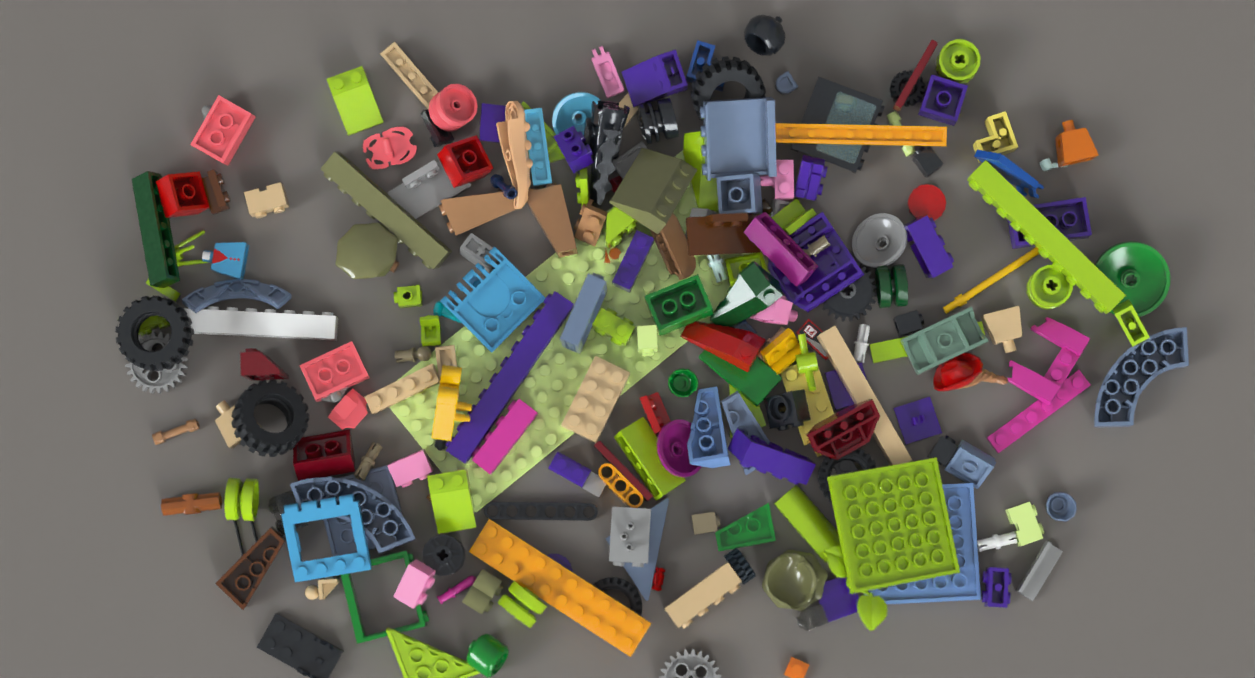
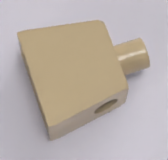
M1019 306L981 316V320L993 345L1003 343L1005 353L1017 351L1014 340L1022 337Z
M224 400L216 406L221 416L215 422L228 447L233 449L241 442L240 437L236 438L234 434L236 428H232L231 423L234 419L231 416L235 405L230 407Z

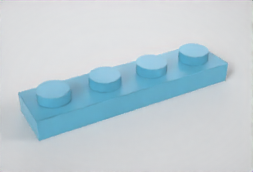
M542 108L524 110L525 121L530 124V129L526 132L527 140L532 144L528 151L529 158L533 161L531 167L533 186L552 184Z

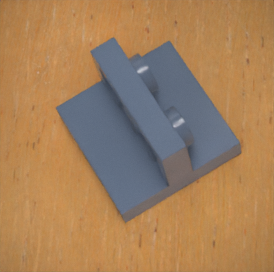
M961 440L944 470L966 483H973L974 488L978 489L992 471L996 462L992 456Z

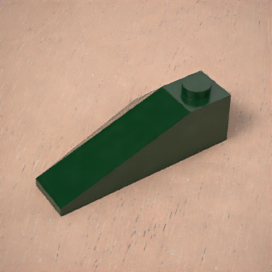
M755 261L751 262L739 272L736 282L732 287L730 286L727 296L719 303L710 317V321L715 325L732 327L768 308L783 296L779 281Z

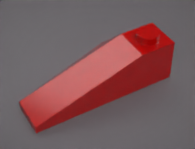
M699 321L686 325L680 336L746 372H749L766 342V339L748 330Z

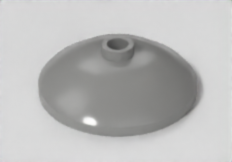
M887 213L872 215L861 222L855 230L852 238L853 253L865 266L871 268L888 266L895 262L905 250L907 231L900 219L894 215Z

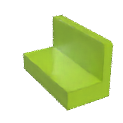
M794 199L771 218L788 235H791L813 218L816 212L813 208L805 211L799 200Z

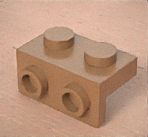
M590 199L587 205L583 204L579 214L582 217L581 220H577L574 229L577 230L574 238L596 246L608 212L592 206L594 200Z

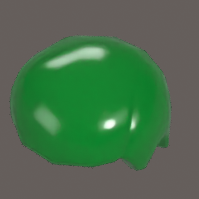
M680 368L669 376L668 387L671 393L677 397H688L697 390L698 378L691 370Z

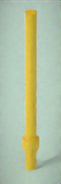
M1035 247L963 295L959 294L954 298L955 300L943 307L944 312L948 314L958 306L962 307L969 299L1039 255V249Z

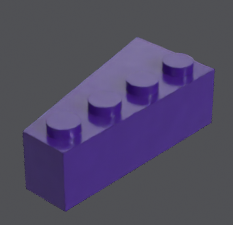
M738 428L728 446V450L740 461L739 464L747 468L751 466L756 467V470L766 474L770 472L774 477L778 479L787 478L789 482L796 485L799 483L807 485L816 466L809 457L787 448L783 451L782 447L772 442H769L767 445V442L759 439L758 436L752 434L751 437H748L743 430Z

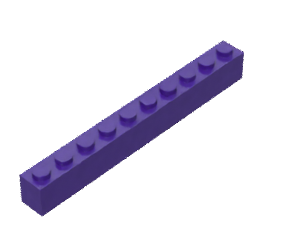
M556 291L553 294H548L543 302L546 304L544 308L537 310L533 316L535 320L533 324L526 326L522 332V335H524L522 340L515 342L511 348V351H513L511 356L504 358L500 365L502 367L500 372L493 374L489 381L491 383L489 388L482 390L478 397L480 401L477 405L473 404L471 411H468L467 414L470 416V421L461 422L456 429L458 431L456 436L452 437L451 441H447L445 446L448 448L445 451L463 463H468L472 453L481 444L572 311L574 303Z

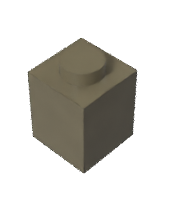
M715 512L691 515L694 535L718 531L717 527H721L719 515L715 516Z

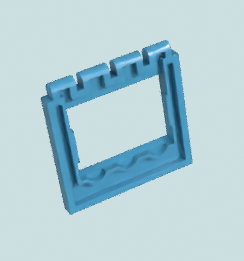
M353 494L339 496L340 503L337 502L336 497L320 499V507L317 500L302 502V510H300L298 503L284 505L285 513H282L281 516L295 582L372 569L359 500L355 501ZM350 515L357 553L302 562V550L295 524Z

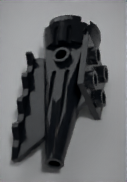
M599 100L598 104L592 101L591 118L586 117L583 135L586 139L583 142L584 145L588 144L593 152V155H591L594 163L591 164L590 199L594 200L593 202L598 205H602L605 194L612 189L608 176L615 171L613 159L619 157L623 128L630 111V107L624 105V108H621L619 103Z

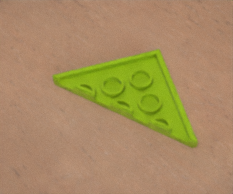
M386 628L404 678H468L479 674L477 670L469 666L467 661L394 629Z

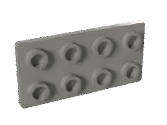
M433 160L402 179L403 183L390 190L388 195L415 219H418L441 205L440 200L453 198L471 187V183L453 188L441 162L436 163Z

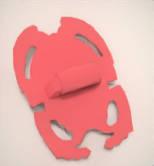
M405 127L390 128L382 132L383 137H380L379 133L363 141V152L366 153L367 148L373 152L371 161L368 158L366 159L371 169L389 167V161H391V165L406 163L415 156L417 146H413L409 141L413 133ZM392 131H400L403 132L405 135L403 136L399 133H392ZM377 139V142L370 147V142ZM410 151L409 155L401 161L400 159H402L407 154V152ZM374 160L383 161V164L378 165Z

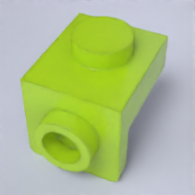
M427 315L420 317L422 347L441 345L439 316Z

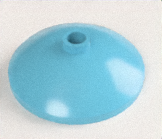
M576 92L560 100L552 115V127L555 134L557 135L574 126L577 132L581 131L584 135L586 117L591 118L592 101L598 104L600 99L591 93ZM577 114H581L579 119H575Z

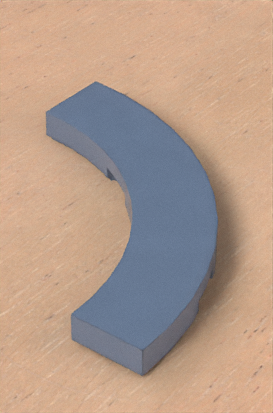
M233 279L216 282L214 285L204 289L203 287L184 297L182 304L197 313L203 308L222 300L247 298L265 302L279 309L292 296L286 290L273 284L260 283L258 280Z

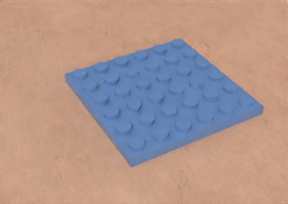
M973 483L942 484L960 573L868 590L872 593L873 597L880 596L886 604L981 600Z

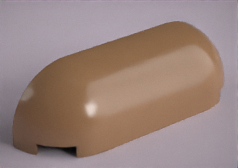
M672 213L667 224L659 234L652 230L650 231L671 275L675 274L679 277V280H682L693 274L696 260L695 256L688 255L686 236L677 217Z

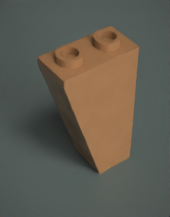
M553 183L547 185L546 188L529 189L528 201L526 203L558 257L578 254L561 184Z
M503 192L447 198L440 200L442 204L439 205L442 215H447L449 222L446 224L450 233L454 232L455 235H459L516 210L514 208V199L506 198Z

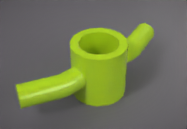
M798 334L801 354L796 355L798 373H805L809 391H815L816 385L813 371H818L815 352L809 353L806 334Z

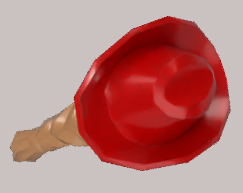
M963 353L940 364L936 368L933 386L935 390L944 392L971 387L981 381L1004 385L1008 383V378L982 369L983 363L978 356L971 353Z

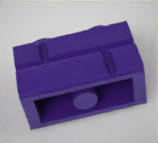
M807 155L802 156L794 190L795 197L815 201L817 195L822 194L824 184H820L822 177H826L828 168L824 166V159L813 158Z
M558 451L548 467L549 470L582 488L592 471Z

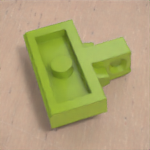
M587 168L579 170L580 174H576L575 177L576 187L580 188V192H577V201L582 206L583 204L587 205L589 202Z

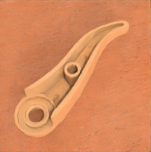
M509 101L505 109V121L497 122L496 126L512 186L517 190V196L514 198V208L522 209L528 201V190L531 185L530 168L533 165V161L528 156V150H530L532 144L527 140L526 132L530 129V124L525 121L523 106L518 101Z

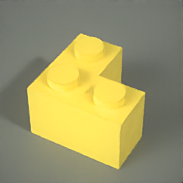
M1006 111L987 117L984 122L989 137L977 140L973 144L975 153L977 150L1000 153L1002 155L1014 152L1018 148V144Z

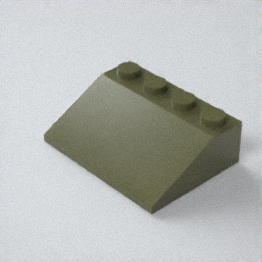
M641 148L609 203L656 234H659L670 219L697 169L682 159Z

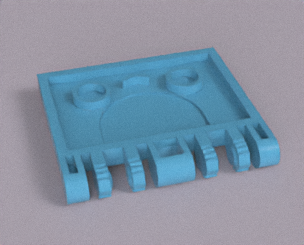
M493 247L489 253L499 262L498 265L487 254L484 256L485 261L494 268L490 273L481 264L477 263L475 265L485 276L484 279L473 269L462 278L473 289L471 292L460 282L456 284L467 295L462 301L454 291L450 290L448 292L458 303L457 306L446 296L440 300L491 353L546 299L496 247Z

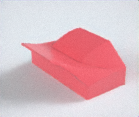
M352 389L335 406L328 418L342 430L345 428L355 429L368 414L367 402L362 395L355 389Z

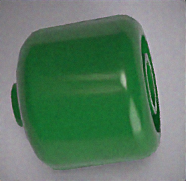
M483 634L469 645L466 661L469 666L485 677H492L504 665L509 649L492 635Z

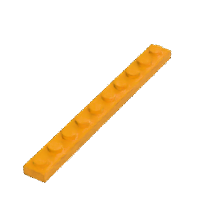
M775 123L776 143L946 147L947 127Z

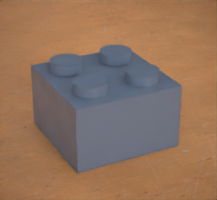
M743 174L716 177L719 214L748 213V215L763 213L760 175Z

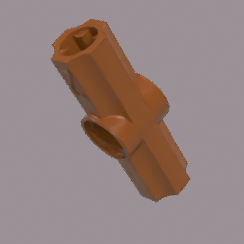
M220 492L200 495L199 493L182 495V497L161 499L163 516L183 513L184 515L201 513V511L222 509Z

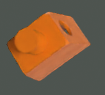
M1073 120L1062 122L1064 132L1055 138L1058 166L1072 165L1096 158L1098 152L1086 128L1075 129Z

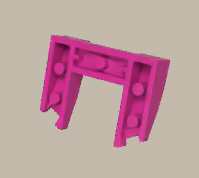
M1046 317L1044 324L1039 327L1033 325L1030 330L1062 349L1044 377L1010 360L1009 367H1013L1012 378H1008V382L1050 406L1088 345L1090 338L1060 322Z

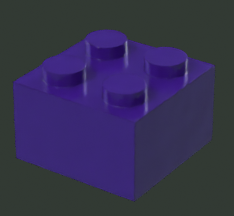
M931 74L918 115L954 126L958 120L968 86Z

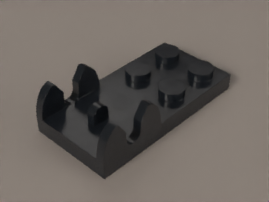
M278 613L274 615L257 646L258 649L310 678H329L344 650Z

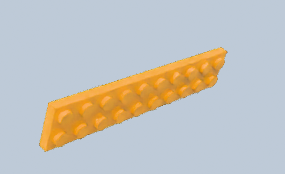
M491 519L487 521L469 550L477 558L511 580L516 581L522 587H527L539 598L630 657L652 624Z

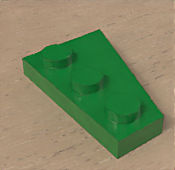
M769 503L715 532L718 551L776 541Z

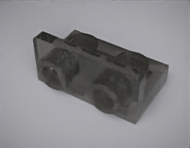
M292 490L273 496L268 504L270 512L275 516L276 528L281 532L282 536L285 535L281 516L282 513H285L284 505L297 503ZM308 522L295 524L296 530L308 526Z

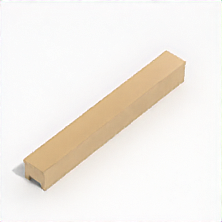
M836 326L819 334L817 339L853 402L857 404L873 399L880 414L873 437L889 465L912 461Z

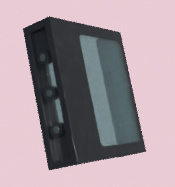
M818 77L801 124L878 125L875 123L877 116H882L885 106H882L883 100ZM793 143L791 150L824 159L826 162L856 173L857 170L861 171L864 160L861 159L864 152H868L870 145Z

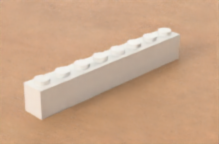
M208 306L207 309H202L195 313L189 308H183L187 312V316L191 318L193 323L191 328L194 329V334L337 341L338 317L333 316L334 313L322 312V315H314L312 311H303V314H295L293 310H284V313H276V310L273 309L257 312V309L254 308L238 311V308L227 307V310H219V307Z

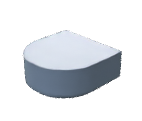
M788 71L780 75L775 83L777 91L781 94H789L798 88V85Z

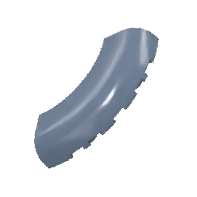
M1187 327L1169 329L1150 335L1149 339L1130 347L1117 359L1100 387L1094 412V427L1133 426L1136 404L1146 386L1165 371L1189 366Z
M332 477L310 478L290 484L300 510H302V502L317 500L320 507V499L336 497L337 502L340 503L339 496L353 494L355 501L359 500L365 533L371 538L381 554L416 539L411 527L399 510L384 496L363 484ZM350 515L337 517L351 522Z

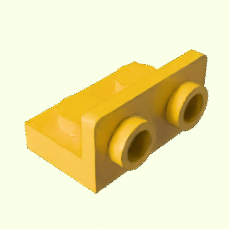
M787 328L760 353L765 364L779 375L796 360V355L801 354V350L794 332Z

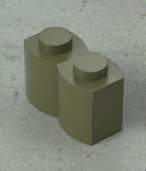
M482 569L462 602L480 614H483L485 611L488 613L494 604L491 601L494 595L499 596L504 588L501 585L503 580Z

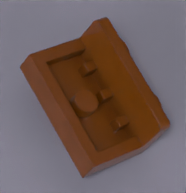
M214 169L208 171V176L202 178L211 213L216 214L230 209L228 202H231L228 192L223 189L222 185L225 183L221 173L218 174Z

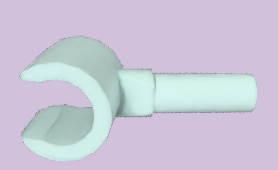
M1050 158L1039 162L1043 171L1059 167L1058 163H1051Z

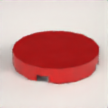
M924 184L918 186L908 198L909 212L916 219L928 215L934 221L942 216L946 208L944 193L934 185Z

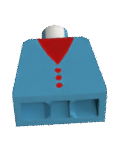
M245 242L215 243L214 251H203L202 261L212 263L211 270L216 273L242 280L245 275L249 245Z

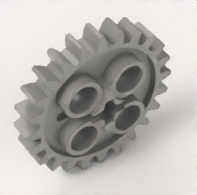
M152 332L151 337L145 334V339L139 338V342L144 349L155 352L157 345H162L164 348L168 344L171 335L167 334L164 338V333L160 332L157 337L156 332ZM182 357L183 361L179 364H174L172 369L157 371L159 377L155 381H152L150 377L155 370H147L143 374L145 369L135 366L131 362L126 364L125 367L131 368L127 375H133L130 380L131 382L138 381L136 387L139 388L143 385L142 391L146 392L149 388L150 393L154 394L155 389H157V392L161 394L162 388L169 392V386L176 388L175 381L182 382L179 377L180 375L186 376L182 370L188 368V366L184 365V362L189 359Z
M684 649V655L682 656L677 651L676 659L670 656L672 662L665 661L667 669H661L665 675L659 676V678H689V675H692L693 678L722 677L720 674L715 673L719 667H712L715 660L708 662L709 655L703 658L702 651L695 655L694 649H692L691 654H688L687 650ZM683 664L687 667L685 675H678L676 673L678 665ZM700 666L706 669L704 677H698L695 674L696 669Z

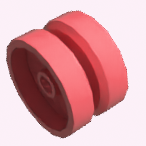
M450 84L433 96L428 110L433 123L441 130L450 132L456 131L470 122L477 113L478 105L476 97L470 89L461 84Z

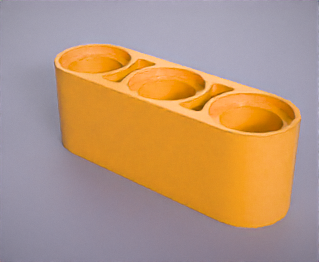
M605 463L598 469L599 478L629 508H638L642 505V494L613 465ZM605 467L612 470V475L609 478H605L601 473ZM617 481L625 483L626 488L624 491H618L615 488ZM635 494L639 497L637 505H632L629 502L630 495Z

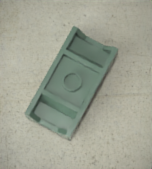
M972 306L901 340L902 346L917 375L988 342L987 337L982 333L975 319Z

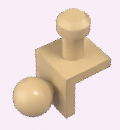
M333 576L325 577V580H318V588L314 585L308 586L305 589V596L310 600H314L318 596L319 600H324L336 585L340 583V579H333Z

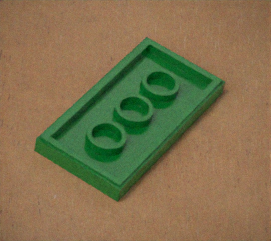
M706 350L699 355L701 361L756 407L782 380L780 375L758 357L755 359L749 372H746Z

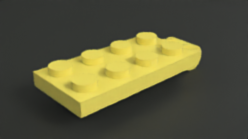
M796 364L787 367L780 373V376L782 377L786 393L805 390L811 420L805 421L803 426L797 427L802 443L805 446L810 443L806 434L815 424L832 416L834 412L819 367L818 371H813L816 390L809 391L805 373H798ZM815 452L817 457L822 456V454Z

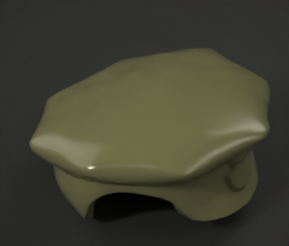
M380 223L354 224L338 240L336 266L352 279L386 276L396 259L397 237Z
M789 549L768 562L762 581V588L778 608L802 611L822 598L827 572L812 553Z

